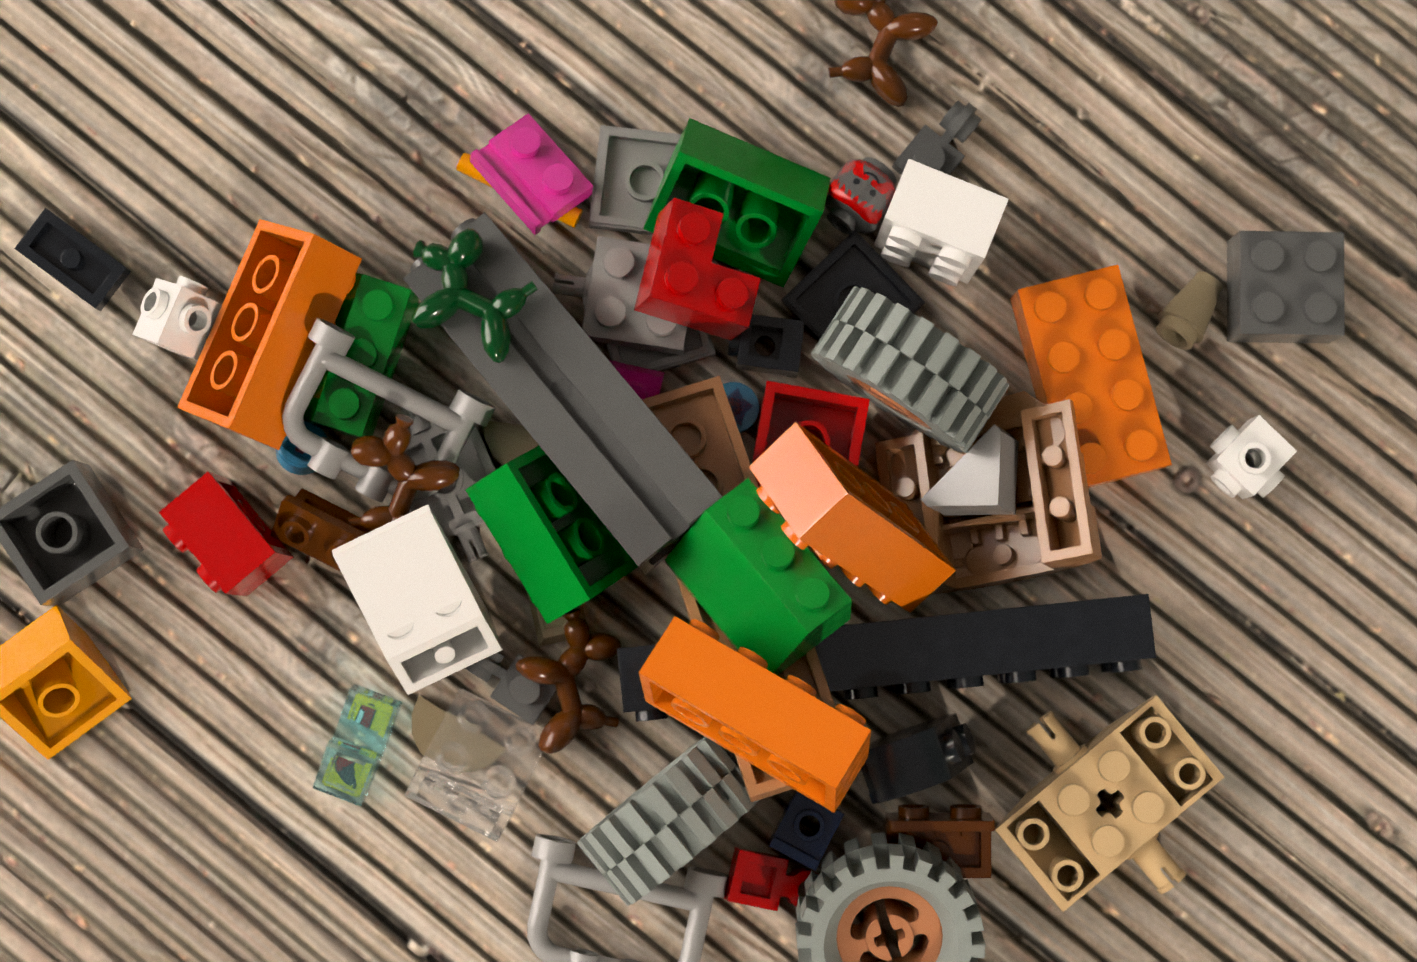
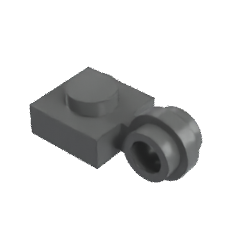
M957 101L939 123L946 130L945 133L940 137L927 125H924L893 163L892 168L902 175L908 159L951 175L965 156L950 145V143L955 138L964 143L982 120L975 114L977 108L970 103L965 106L960 101Z
M500 652L465 668L485 682H488L492 675L500 678V682L490 697L531 725L536 723L557 691L555 684L535 683L524 678L516 670L517 661L525 658L521 654L516 656L508 670L499 665L505 657Z

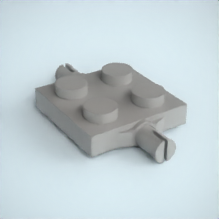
M598 236L594 261L586 274V278L555 273L553 294L581 297L583 299L585 314L582 329L593 342L684 355L689 327L634 311L650 244Z
M401 407L403 414L414 420V423L410 426V432L412 433L411 442L404 452L411 457L415 465L434 460L449 430L429 422L418 415L415 417L412 412ZM475 425L456 461L460 468L459 478L452 485L439 489L438 492L426 499L414 500L409 511L413 512L428 504L445 535L458 536L469 563L478 560L471 541H473L480 558L489 555V552H487L477 530V526L484 520L478 515L475 505L465 489L496 470L477 425Z

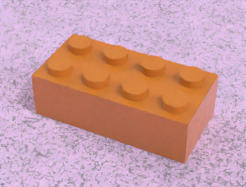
M259 219L177 408L279 450L284 438L287 436L282 420L285 403L316 344L308 338V335L317 318L335 324L344 299L355 284L356 272L362 258L316 234Z
M1119 265L1018 289L1010 298L1036 399L1045 405L1069 399L1074 402L1080 450L1084 456L1088 488L1158 471L1171 466L1169 451Z
M797 422L749 466L761 484L756 490L758 496L772 511L777 514L781 513L786 520L781 525L786 536L802 550L810 546L815 555L830 569L839 565L846 577L856 586L861 587L866 583L870 591L883 604L888 605L893 601L911 613L956 571L902 499Z
M674 616L639 671L645 701L835 813L868 758L871 730L864 726L866 723L865 718L848 706L837 704L833 708L815 698L817 691L800 678L788 675L786 680L777 676L766 669L768 663L755 652L745 647H740L736 652L718 641L720 635L707 624L696 619H692L688 624Z

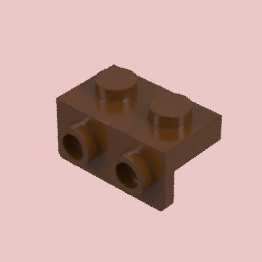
M302 488L295 497L286 495L281 501L270 536L341 572L333 557L332 550L371 531L363 527L355 528L349 525L348 518L358 516Z
M901 804L898 805V812H885L887 844H898L899 833L911 835L914 837L916 848L923 849L926 841L940 849L943 861L951 857L960 867L963 878H991V832L995 831V820L989 812H982V806L976 804H954L950 806V812H929L928 805Z

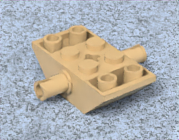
M1157 695L1152 696L1105 727L1090 741L1081 746L1078 745L1054 716L1055 714L1052 710L1046 712L1038 719L1051 733V737L1039 723L1036 724L1035 722L1025 732L1035 740L1054 763L1055 767L1048 776L1028 791L995 827L997 834L1062 912L1067 910L1125 860L1133 859L1157 888L1159 894H1164L1171 890L1174 886L1162 873L1161 868L1172 881L1175 880L1177 883L1186 876V872L1179 867L1157 840L1159 832L1224 778L1223 774ZM1101 790L1109 794L1114 793L1115 798L1112 801L1114 807L1109 813L1103 810L1096 811V808L1101 803L1097 797Z

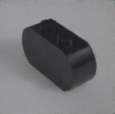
M954 713L908 727L870 743L868 758L861 770L872 804L897 799L954 778L974 763L971 754L976 752L975 742L966 723L960 724L957 714Z

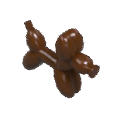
M834 0L836 7L843 14L852 16L866 14L869 22L878 31L869 56L854 57L845 61L840 67L828 68L829 78L844 77L854 82H864L870 79L878 95L888 104L896 107L904 106L908 98L906 85L901 76L887 63L897 40L914 41L927 37L935 30L938 24L937 19L928 13L911 12L895 17L893 10L885 3L886 0Z
M396 415V423L388 427L383 439L377 436H364L356 439L352 444L351 455L360 465L369 467L386 465L388 472L398 481L389 506H376L366 511L361 517L348 518V524L355 528L363 527L368 531H373L410 513L409 511L418 490H439L452 485L459 478L460 468L456 463L447 460H431L415 465L411 457L404 452L411 442L412 433L408 427L414 423V420L406 415Z
M573 609L563 615L567 620L564 625V635L570 647L561 654L558 661L545 657L529 656L519 659L516 663V670L524 678L539 684H555L562 711L557 713L546 724L540 735L538 745L541 751L549 754L563 750L572 742L579 729L591 731L600 729L603 726L616 728L619 724L617 717L607 716L597 706L582 704L574 677L583 670L588 659L592 661L611 660L618 654L617 648H621V642L610 634H591L586 621L579 617L580 609Z

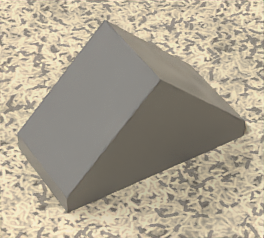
M994 424L921 500L927 507L944 515L1016 514L1019 442L1013 435Z

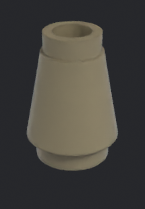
M1197 272L1193 279L1159 312V323L1156 326L1158 335L1170 345L1183 350H1190L1194 343L1202 342L1219 294L1223 289L1222 283L1209 273Z

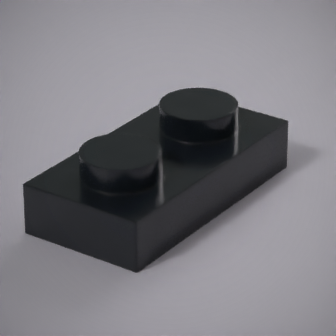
M46 208L14 248L100 312L131 272V270Z

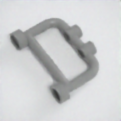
M317 318L308 335V338L316 344L285 403L282 420L284 431L290 442L312 456L307 464L308 467L331 479H336L340 470L359 479L355 486L358 492L375 501L383 502L387 493L394 494L398 481L388 472L386 466L369 467L360 465L353 459L349 449L331 439L312 433L304 424V413L326 370L449 430L434 460H447L456 463L475 425L479 424L486 427L496 407L462 389H458L450 407H447L347 357L346 354L355 336L333 323ZM418 490L414 500L426 499L438 492V490Z
M536 834L531 856L541 859L527 922V939L532 951L543 962H641L632 959L620 960L606 957L594 951L581 948L569 949L559 947L551 942L548 937V924L557 882L615 895L618 894L598 869L572 864L576 847L575 841L553 835ZM688 867L684 888L661 883L639 899L690 910L678 962H700L714 897H725L729 878L727 874L707 868Z

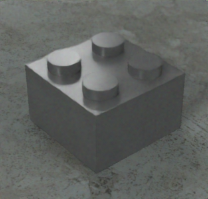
M1239 231L1227 241V342L1329 344L1345 335L1344 232Z
M71 460L0 507V543L40 605L43 606L62 605L144 550L90 465L76 460Z

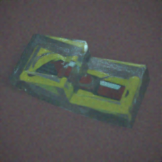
M354 684L349 689L334 736L328 741L313 789L361 807L385 752L402 702Z

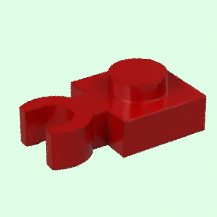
M735 847L725 897L723 898L729 902L778 911L780 898L785 897L789 903L797 907L799 898L798 887L807 879L812 870L797 868L790 873H786L789 860L785 857Z

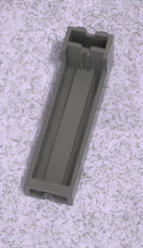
M484 212L477 219L471 218L464 221L452 232L451 239L469 228L476 230L483 240L481 255L476 262L466 268L468 290L491 300L504 290L522 288L531 281H533L538 290L527 297L525 305L518 314L507 319L511 335L509 353L501 363L493 362L483 349L481 318L458 309L456 314L441 324L442 328L646 575L667 558L702 513L723 496ZM422 257L412 264L410 273L403 278L421 302L430 294L443 289L441 283L442 272L428 268L423 264Z

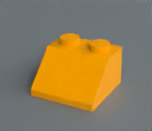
M58 605L52 607L0 645V718L47 760L51 759L132 699L129 691L88 634Z

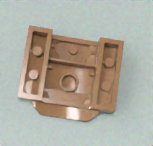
M1026 391L1002 397L969 448L970 450L994 424L1013 435L1019 442L1016 514L944 515L924 504L921 498L966 453L957 452L951 447L948 448L934 438L930 439L923 432L920 433L917 429H914L911 435L875 443L880 484L908 505L956 569L930 595L978 589L1032 579L1076 568L1102 559L1095 507L1090 503L1084 456L1080 450L1074 402L1071 399L1045 405Z

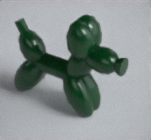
M468 228L458 233L452 239L448 248L436 243L426 245L424 241L419 240L414 247L413 257H422L423 264L428 268L442 272L441 283L443 289L430 294L417 305L412 315L413 323L420 329L434 328L445 323L456 314L458 309L466 311L482 319L481 340L485 352L493 362H503L509 353L511 339L507 319L518 314L525 305L527 297L538 290L533 281L522 288L504 290L491 300L467 289L468 275L466 268L476 262L483 251V240L476 230Z

